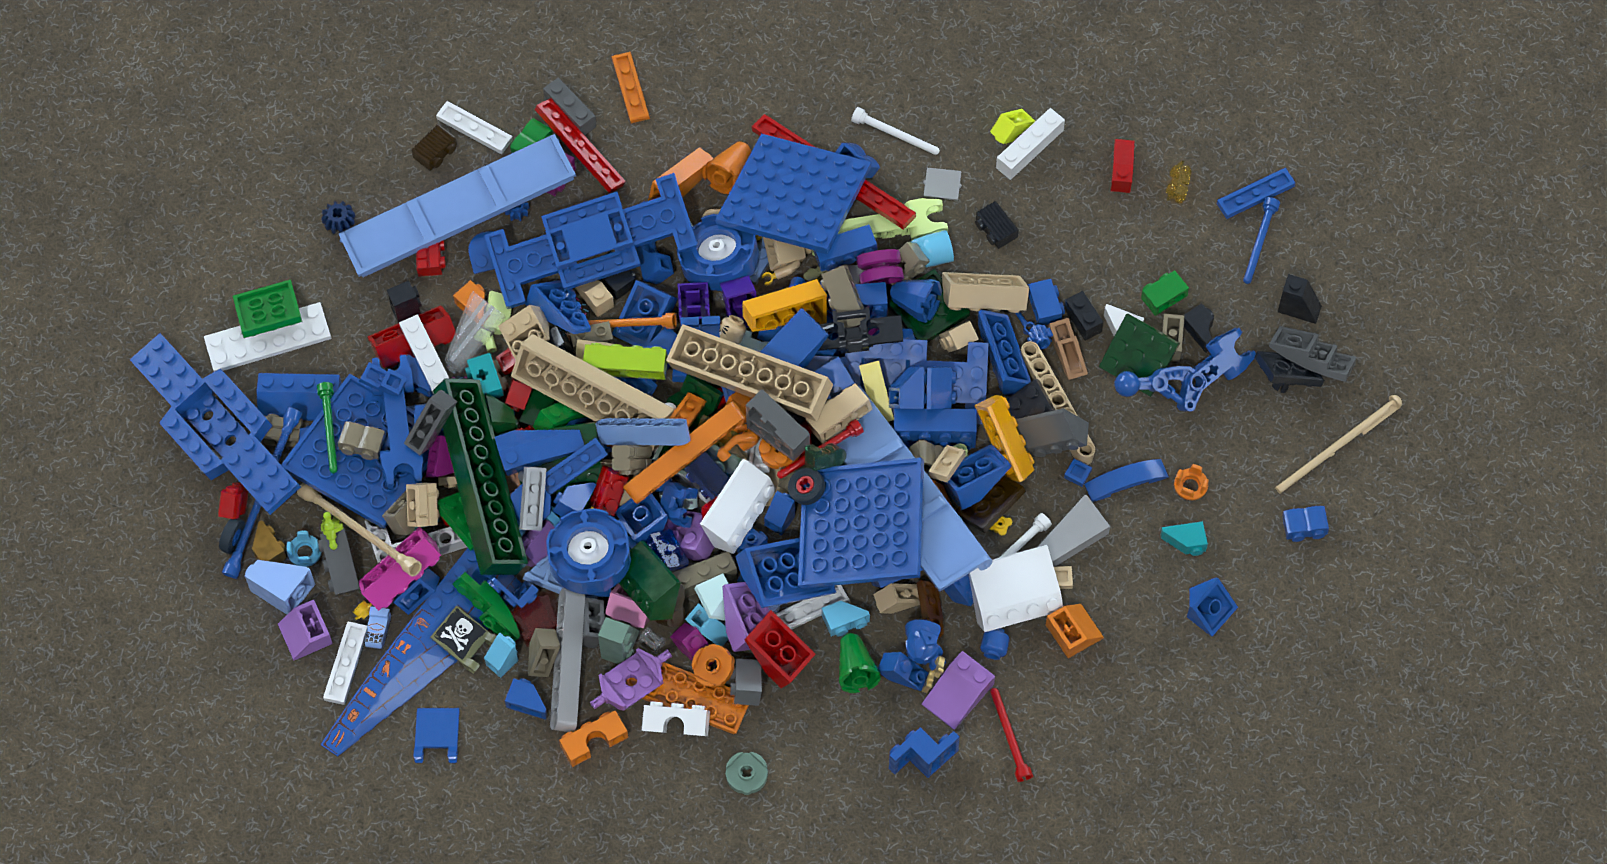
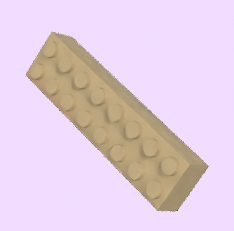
M682 324L666 359V362L675 370L751 398L763 389L784 410L816 422L833 387V383L824 375Z
M534 334L530 335L520 346L511 377L596 422L604 418L669 419L674 411V408ZM650 445V446L652 447V451H653L658 445Z

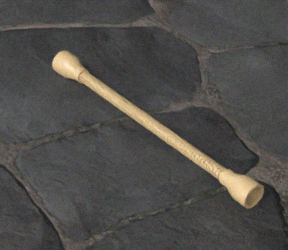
M305 483L300 485L301 488L297 490L299 497L305 501L318 504L327 512H330L341 522L395 559L405 573L413 577L421 571L422 564L414 557L405 556L323 499L317 490Z

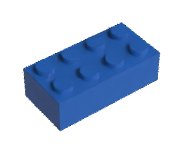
M894 408V431L908 449L916 441L926 440L933 445H941L944 448L946 445L964 444L970 450L975 448L976 409Z

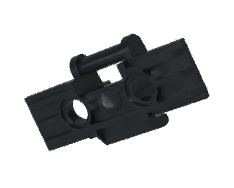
M865 307L862 310L837 312L835 310L833 311V323L819 324L828 334L837 333L839 337L836 340H830L827 337L818 351L837 349L841 354L869 351V348L873 347V345L904 342L901 316L870 319L869 307ZM866 317V319L860 321L859 327L845 328L844 323L838 322V320ZM876 328L880 332L875 336H871L868 334L869 330Z

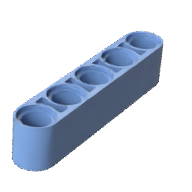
M604 418L595 423L599 442L603 445L678 446L691 441L686 419Z

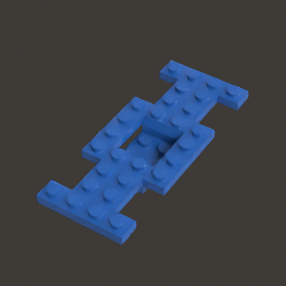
M672 173L655 179L661 197L623 209L618 192H614L541 216L546 235L509 246L504 229L484 235L507 309L526 304L521 286L523 284L559 273L563 288L566 291L641 266L636 247L670 236H674L679 253L697 248L698 244L675 174ZM615 250V252L579 264L576 262L603 252Z
M903 339L904 342L873 345V347L869 348V351L845 353V357H840L854 379V384L861 386L864 391L865 387L859 365L879 360L888 398L889 387L908 367H924V371L927 374V366L952 367V371H956V384L952 383L951 391L955 392V403H965V409H976L974 405L986 400L989 343L968 342L967 362L927 360V340ZM814 356L805 369L815 371L838 356ZM926 381V384H924V392H926V396H927V381ZM839 386L833 387L830 391V396H838L842 393L843 389ZM976 410L977 424H982Z

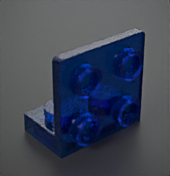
M706 451L685 468L687 472L685 476L692 484L696 482L701 487L699 492L705 499L710 497L713 500L717 497L730 479Z
M672 529L649 535L646 544L670 571L688 566L689 561Z

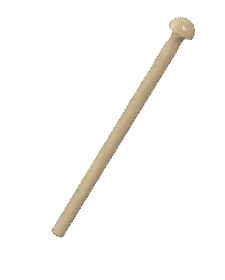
M1397 395L1389 396L1388 403L1276 486L1275 489L1281 494L1328 457L1335 455V451L1346 445L1360 433L1366 434L1401 408V398Z

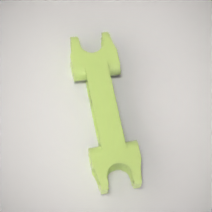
M921 198L910 200L904 204L916 212V218L904 230L880 214L845 219L838 234L870 225L874 238L882 237V239L902 234V236L910 235L912 241L916 238L944 230L948 233L947 223L932 222L927 218L929 214L943 210L942 200Z

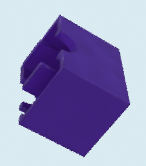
M745 276L720 283L726 317H729V315L737 316L744 321L746 328H748L749 326L743 318L742 302L757 297L750 277Z
M708 282L678 284L679 318L699 317V324H702V317L710 316Z

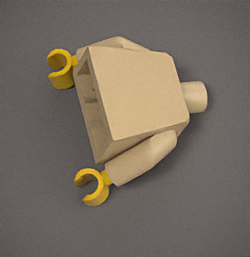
M755 235L756 240H760L762 238V236ZM763 237L770 270L774 271L772 274L765 272L762 275V278L766 276L771 278L764 285H771L773 279L777 278L779 280L791 275L800 267V262L806 258V254L811 253V250Z

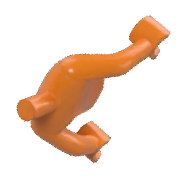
M747 424L738 425L721 439L724 446L718 450L717 457L724 462L731 456L728 451L738 444L743 451H747L759 442L760 437L748 429Z

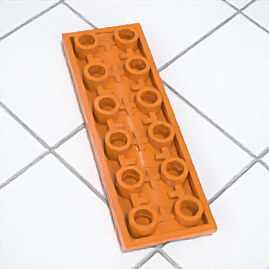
M665 662L661 663L663 684L641 699L649 702H663V707H671V703L684 704V709H692V705L705 706V710L710 711L709 725L732 734L737 733L749 705L734 704V695H730V687L725 685L720 687L705 686L696 680L695 674ZM629 678L625 683L628 686H634L637 684V680Z

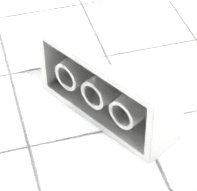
M742 459L700 523L715 548L732 554L742 544L744 537L751 530L757 517L763 512L765 505L776 490L770 477L745 459Z

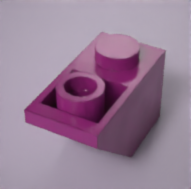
M686 623L670 636L678 649L691 661L699 649L709 646L699 630Z

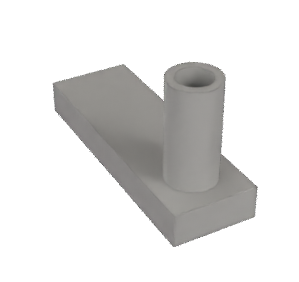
M524 467V470H521L518 474L519 480L523 482L519 529L542 531L546 468Z

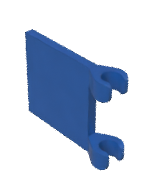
M417 708L414 748L415 763H423L424 748H448L449 763H457L459 708Z

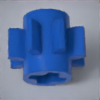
M527 202L505 211V215H510L511 221L514 219L521 221L523 216H528L527 209H529V204Z
M1037 324L1028 332L1029 337L1027 340L1028 342L1036 343L1040 349H1045L1052 342L1051 337L1053 334L1050 328Z

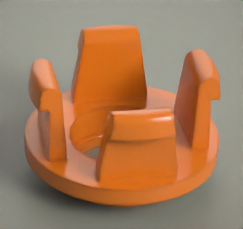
M1192 464L1191 468L1179 469L1175 477L1174 488L1183 499L1197 500L1207 492L1209 480L1202 473L1201 466ZM1187 479H1194L1198 483V489L1194 492L1183 487V483Z

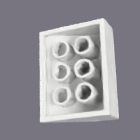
M1047 545L993 559L991 566L981 571L977 568L969 573L977 623L984 632L1049 615L1063 607L1061 591Z

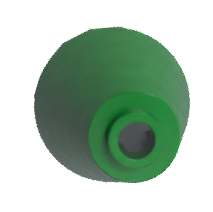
M848 633L840 640L839 684L841 689L848 693H859V688L867 687L868 690L873 689L881 680L880 671L861 637L854 633Z

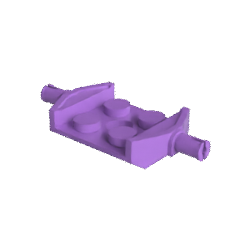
M639 648L636 649L634 655L605 675H599L602 693L593 701H590L591 706L596 709L603 703H609L615 708L624 711L663 684L661 663L672 657L671 653L666 649V651L654 657ZM629 678L637 680V684L634 686H628L625 682Z

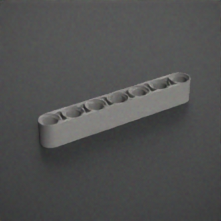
M566 588L561 589L558 599L556 634L560 649L554 662L550 727L556 731L574 732L578 717L585 594H578Z

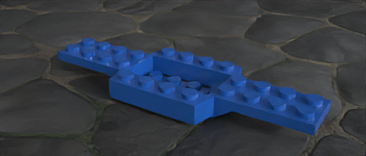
M161 333L130 359L171 405V408L160 421V425L210 480L230 470L270 515L301 488L260 443L273 425L221 369L202 379ZM214 392L227 405V407L238 417V419L249 429V431L251 432L250 434H248L243 429V427L214 397ZM212 411L213 417L210 420H204V414ZM184 419H188L194 425V427L203 435V437L213 446V448L222 456L221 460L198 436V434L188 425V423ZM235 436L236 442L228 446L226 444L227 439Z

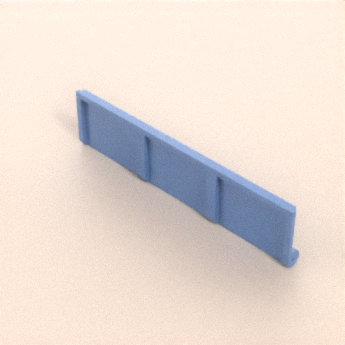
M553 134L339 233L340 242H343L358 276L365 277L413 255L423 248H428L433 244L574 180L576 174L559 143V139Z
M858 386L862 390V392L869 398V396L866 394L861 386ZM870 398L873 410L858 420L864 433L857 437L846 438L837 444L839 449H835L845 465L915 458ZM924 470L920 566L938 591H942L977 568L981 571L987 569L993 561Z

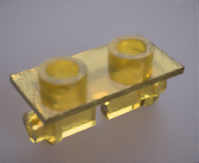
M1183 160L1174 165L1170 171L1172 178L1166 188V193H1168L1166 201L1174 198L1175 202L1183 203L1186 199L1188 187L1182 184H1189L1192 171L1189 166H1183Z

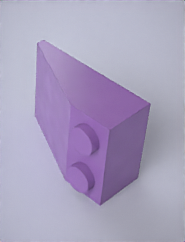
M746 582L724 584L722 589L726 634L734 652L750 650L744 639L764 618L769 609L768 607L761 608Z
M961 651L945 670L922 705L955 730L994 685L995 676Z

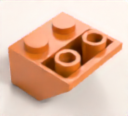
M1082 604L1063 606L1047 615L1046 627L1067 658L1074 656L1104 638Z

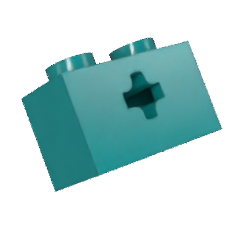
M487 353L468 359V367L465 368L468 379L480 380L484 398L486 394H490L495 398L504 396L491 354Z

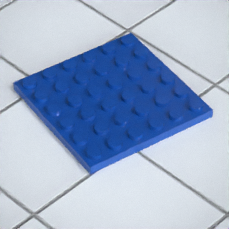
M761 133L716 217V224L828 254L871 169V162Z
M349 374L330 399L338 471L334 474L329 471L323 410L281 466L294 478L385 529L388 524L382 515L406 491V484H415V480L411 473L402 471L394 477V489H388L382 474L380 456L379 459L367 460L359 454L346 455L339 450L338 441L345 422H354L385 431L386 438L381 451L390 450L383 395L373 396L372 387L359 382L360 379ZM406 406L410 433L414 426L415 411ZM443 428L438 436H445ZM429 449L422 454V477L427 471Z
M922 458L814 468L824 478L825 491L817 502L810 505H802L798 586L800 588L920 578L924 460ZM807 483V486H803L804 490H806V487H810L809 483Z

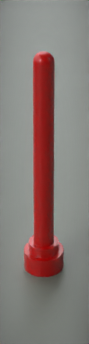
M857 419L850 421L844 431L778 471L777 477L779 479L786 477L826 452V449L832 448L830 443L837 445L848 437L861 435L864 433L861 424Z
M992 688L990 693L1016 764L1014 774L1017 782L1024 781L1022 777H1026V780H1029L1033 777L1031 768L1024 764L999 690Z

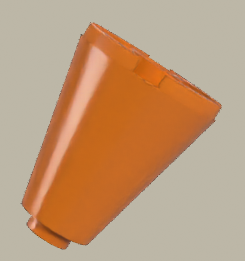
M736 142L704 165L702 170L703 177L711 182L709 185L711 188L723 194L730 193L751 154L749 145L744 142Z

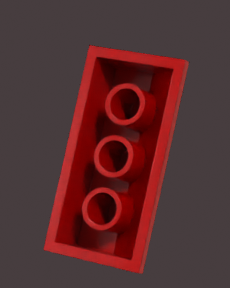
M441 305L418 315L434 348L441 343L448 344L454 340L453 338L458 337L450 315ZM399 323L367 336L383 368L396 366L400 361V355L415 357Z

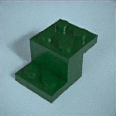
M687 374L680 391L670 396L666 403L670 402L678 407L688 392L706 400L704 408L688 428L693 432L715 415L724 393L706 381Z

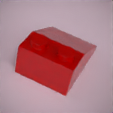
M772 610L764 616L744 639L765 673L780 688L790 684L816 655Z

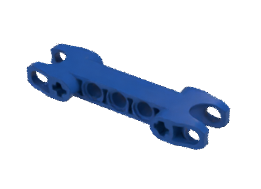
M400 355V366L395 370V372L407 377L398 396L372 388L373 396L383 395L390 450L380 451L382 474L388 489H394V477L402 471L411 473L415 484L422 483L423 456L422 454H417L404 444L409 435L404 393L414 392L412 370L406 355ZM372 358V364L381 368L379 359Z

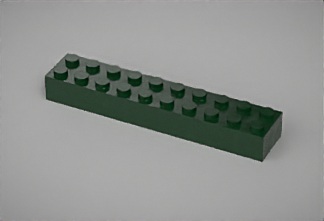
M444 378L433 392L436 394L438 391L443 390L457 401L443 426V431L480 575H516L528 564L480 380Z

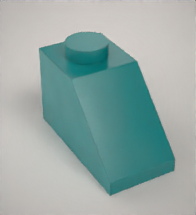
M1203 521L1162 527L1161 539L1184 554L1198 556L1206 552L1208 543Z

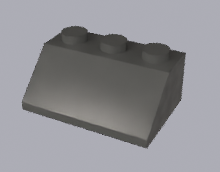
M1064 408L1016 419L1018 424L1016 428L1019 435L1021 434L1026 442L1025 449L1036 457H1045L1051 453L1059 454L1065 450H1077L1078 447L1087 446L1089 423Z

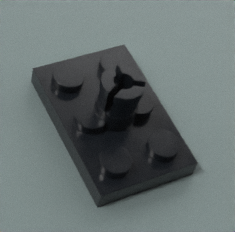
M1257 351L1254 357L1268 377V380L1272 383V387L1276 391L1282 387L1280 393H1286L1289 385L1322 387L1325 381L1321 374L1305 369L1279 353Z

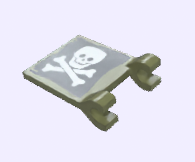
M456 605L430 638L458 660L469 672L474 674L480 665L471 657L484 642L491 646L496 635L487 631Z

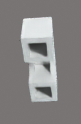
M650 702V706L644 705L642 731L667 733L668 722L674 717H679L684 723V734L708 736L710 711L705 710V706L692 705V709H684V704L671 703V707H663V702Z

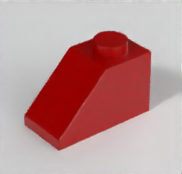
M512 378L505 403L514 411L524 410L532 387Z

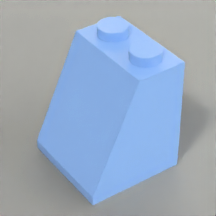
M257 560L245 572V578L250 591L285 614L299 606L315 586L311 570L303 566Z

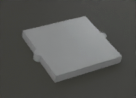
M927 168L926 180L923 181L925 184L924 197L958 200L959 188L962 187L960 184L961 171Z

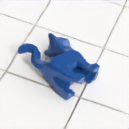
M670 478L655 490L663 492L659 504L668 515L667 520H670L675 525L690 528L692 517L686 516L684 518L683 514L687 512V509L682 507L684 499H697L698 489H687L681 483L673 482Z

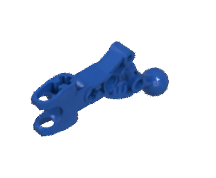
M1234 328L1211 340L1206 345L1211 355L1194 368L1190 366L1165 367L1156 370L1149 377L1138 378L1133 372L1125 371L1115 378L1114 386L1115 390L1124 397L1133 396L1138 390L1159 392L1167 399L1171 398L1174 400L1179 411H1193L1203 389L1222 374L1227 380L1237 377L1254 360L1256 353L1254 350H1249L1241 355L1236 353L1234 348L1235 341L1241 336L1242 331L1240 328ZM1193 378L1196 380L1195 386L1192 384ZM1168 380L1181 381L1180 395L1175 392V388L1168 384Z

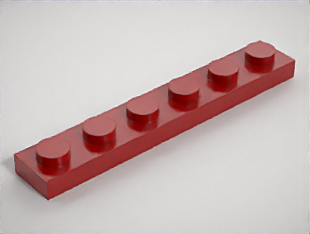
M551 98L536 106L535 111L608 193L624 186L626 181Z

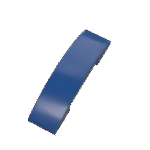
M1161 459L1147 460L1107 472L1085 483V487L1091 501L1095 502L1111 497L1112 493L1149 482V484L1157 482L1169 476Z

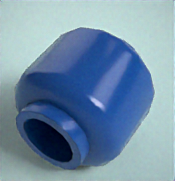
M1002 628L984 632L980 649L986 658L999 660L1000 657H1004L1007 654L1010 638L1004 633Z

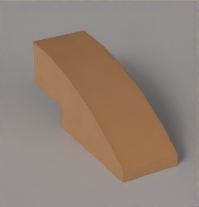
M1069 318L1049 323L1047 328H1050L1053 334L1051 339L1068 380L1088 375L1077 337L1074 336Z

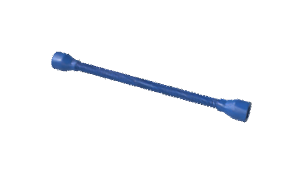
M287 408L285 411L282 433L274 450V455H272L278 462L289 435L302 416L300 411L293 408ZM257 500L254 501L241 534V539H239L238 546L235 549L236 551L233 552L231 558L225 563L222 574L234 579H237L239 576L241 559L243 557L242 553L261 507Z

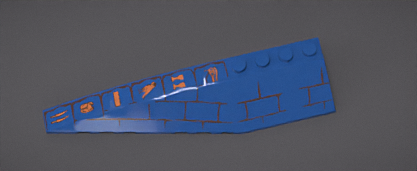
M466 549L436 587V591L428 597L353 696L321 743V746L338 757L357 742L360 737L372 730L375 725L386 719L399 706L401 707L425 688L428 683L458 661L430 638L456 605L488 631L489 628L479 619L483 612L475 608L472 602L460 594L452 585L464 572L479 585L483 581H489L486 575H480L474 550ZM492 575L512 594L522 584L513 575ZM501 591L498 595L502 598L504 593ZM502 598V600L504 601V603H505L506 605H508L509 603H508L505 599Z

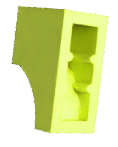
M1023 109L1002 113L990 132L998 142L1007 144L1013 142L1035 120Z

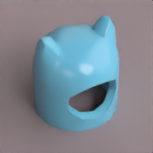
M946 230L928 234L911 241V243H917L930 262L925 267L954 261L951 241Z

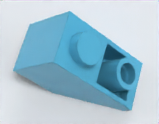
M838 601L821 608L822 618L831 637L834 635L838 637L843 636L848 630L855 627L856 629H861L870 622V614L867 610L843 601Z
M697 604L685 619L716 645L723 646L728 641L726 624L722 620L709 618L702 604Z
M501 633L496 636L484 657L486 666L500 678L518 662V652L515 648L516 643L509 636L504 637Z

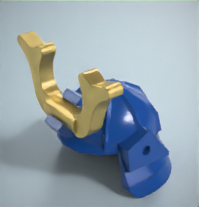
M912 620L905 625V634L907 636L906 651L908 658L916 663L924 665L929 663L930 671L922 688V692L928 693L932 687L934 676L939 678L944 672L943 667L946 664L945 658L941 657L943 650L937 644L941 627L927 620Z

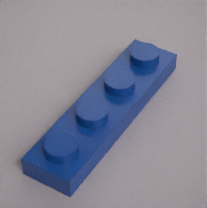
M1284 168L1218 199L1217 205L1226 219L1264 202L1267 197H1274L1295 187V181L1287 169Z
M597 438L546 472L545 489L550 495L608 456Z

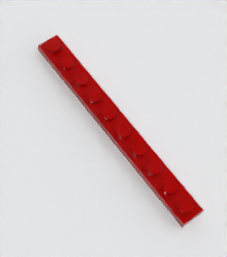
M765 114L752 125V131L759 136L762 133L815 147ZM867 180L864 181L856 197L857 200L903 230L916 218V212Z

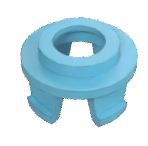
M298 531L297 537L291 542H287L286 545L290 561L296 566L303 567L315 564L320 559L322 553L318 546V539L309 535L308 531ZM307 545L312 548L313 553L310 557H299L297 554L298 549L301 546Z

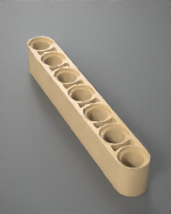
M1031 341L1024 343L1021 348V354L1031 381L1034 379L1040 380L1055 410L1064 408L1077 416L1039 346ZM1035 369H1040L1042 372H1037ZM1045 385H1049V386H1051L1052 388L1048 389V388H1045L1044 386H1045ZM1053 402H1059L1061 405H1055ZM1088 435L1087 446L1078 447L1077 450L1070 451L1074 459L1089 465L1093 461L1095 446ZM1081 452H1087L1089 455H1083Z

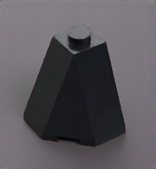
M1288 274L1278 313L1316 324L1322 305L1307 279Z

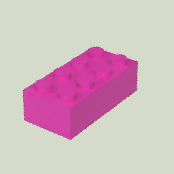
M418 527L395 548L399 553L414 557L422 564L421 571L416 576L412 577L405 573L400 564L387 555L358 581L362 595L378 611L382 608H387L398 593L402 594L407 590L409 583L413 580H418L428 566H433L439 561L441 553L437 543L421 527Z

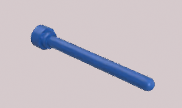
M1272 197L1265 198L1263 203L1265 213L1243 279L1246 284L1252 281L1272 215L1278 211L1280 201Z

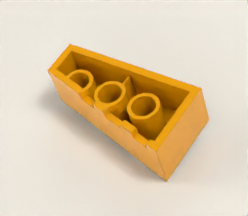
M817 279L742 302L743 318L752 332L773 330L778 326H785L801 308L820 324L827 323V294Z

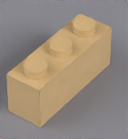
M856 384L845 388L838 396L825 403L817 422L808 418L805 419L809 429L823 444L845 430L850 421L854 419L859 420L873 409L869 398Z

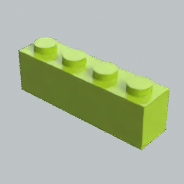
M591 343V345L585 344L583 361L613 377L665 380L667 370L666 359L668 355L666 349L656 346L643 348L638 345L623 347L619 344L606 346L600 343Z

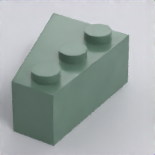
M606 617L598 634L601 658L621 664L634 655V649L632 648L640 630Z

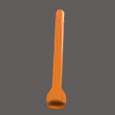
M666 313L662 317L588 320L590 325L609 321L610 327L662 325L666 329H675L677 326L675 313Z

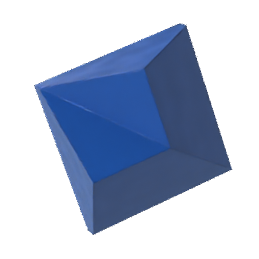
M1213 578L1189 588L1190 607L1187 618L1210 636H1213L1238 606L1219 578Z

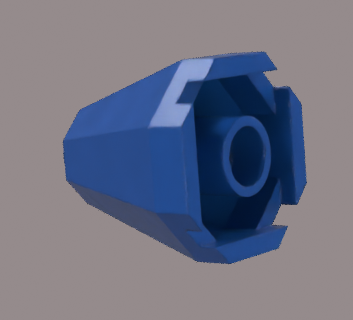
M933 279L898 281L896 284H893L890 290L894 303L915 319L924 323L928 322L927 320L933 319L940 304V301L937 300V295L941 296L942 294L940 282Z

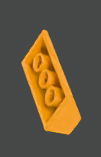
M994 395L974 405L991 444L1011 464V468L1005 473V476L1017 482L1026 479L1034 471L1032 465L1034 460L1024 447L1026 442L1016 429L1018 424L1016 419L1009 413L1008 409L1010 406L1006 398Z

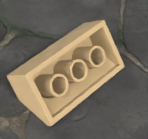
M942 272L944 302L952 310L969 308L972 311L988 309L992 312L1008 310L1012 313H1019L1020 310L1026 311L1029 287L1020 276Z

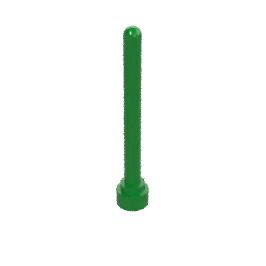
M322 382L317 385V394L322 399L329 471L334 474L338 471L330 401L334 390L332 383Z

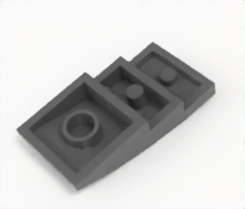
M1279 326L1269 343L1271 349L1305 369L1344 382L1347 381L1356 364L1355 356L1337 353L1338 346L1319 342V334Z

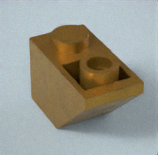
M262 520L258 522L252 547L253 553L257 560L280 563L287 558L285 554L287 548L281 540L277 541L274 535L276 533L270 524L266 526Z

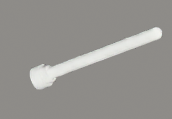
M857 107L853 113L851 121L854 123H866L934 155H937L940 151L934 145L868 116V113L862 108Z
M1040 513L1034 519L1033 526L1000 557L1017 553L1039 531H1046L1052 525L1048 517Z

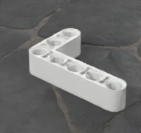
M365 519L367 530L379 539L385 540L386 544L395 549L401 543L391 544L387 528L382 529L379 526H371L372 522ZM451 527L428 533L437 543L441 555L467 547ZM445 539L451 540L449 543H442ZM372 544L377 563H379L388 554Z

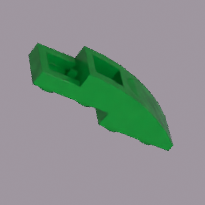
M464 572L452 583L460 594L469 599L475 608L483 612L479 619L487 628L497 635L501 633L504 637L509 636L514 642L520 637L518 627L507 605L486 581L479 585Z

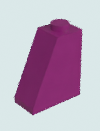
M437 436L432 447L429 449L426 478L454 473L445 436Z

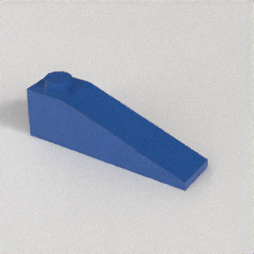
M514 430L495 437L507 476L524 470V467H536L566 457L585 446L580 430Z

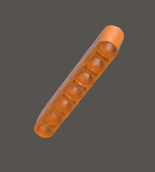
M732 401L690 434L691 441L689 443L671 448L623 487L636 504L640 503L746 419V415Z

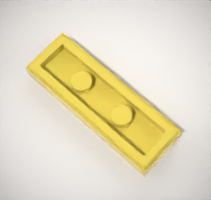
M879 360L859 365L866 394L887 421L894 420L892 409L889 408V398Z

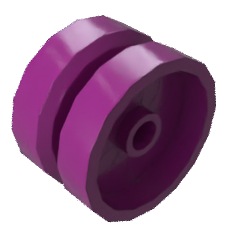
M878 250L856 257L858 268L865 270L859 275L860 284L885 282L886 285L904 279L903 269L896 266L901 262L899 250Z

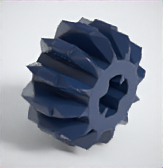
M334 201L332 206L327 204V209L322 211V223L327 231L331 230L333 234L337 230H339V233L343 232V229L348 230L350 226L355 224V212L352 211L350 204L346 205L344 201L340 204Z

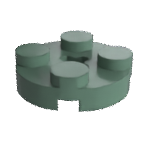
M740 752L729 759L725 775L728 785L734 791L750 795L751 793L758 792L766 784L768 770L765 760L757 753ZM745 769L747 771L751 769V776L743 777L742 770Z

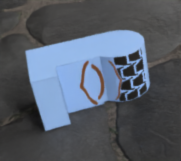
M370 607L365 647L383 649L391 613L389 609L382 608L378 611L375 607Z

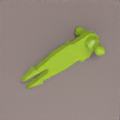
M325 512L323 514L324 519L322 520L321 531L329 540L330 549L335 550L338 547L335 540L337 537L336 533L343 530V524H340L339 519L335 516L331 520V513Z

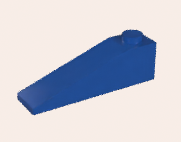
M561 280L531 285L526 306L540 307L548 322L572 334L591 331L586 315L580 310L581 304L575 299L576 293L573 289L565 291Z

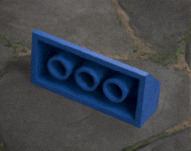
M980 310L978 312L980 335L984 343H989L988 356L999 383V389L1002 394L1012 396L1031 382L1008 315Z
M258 373L257 409L264 416L276 414L279 417H283L287 408H293L302 413L300 419L314 421L323 410L322 399L317 394V385L322 382L332 383L334 395L342 384L340 375Z

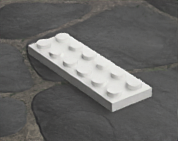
M321 303L299 308L303 322L292 326H286L247 338H243L240 326L204 336L214 372L219 369L222 371L331 339Z

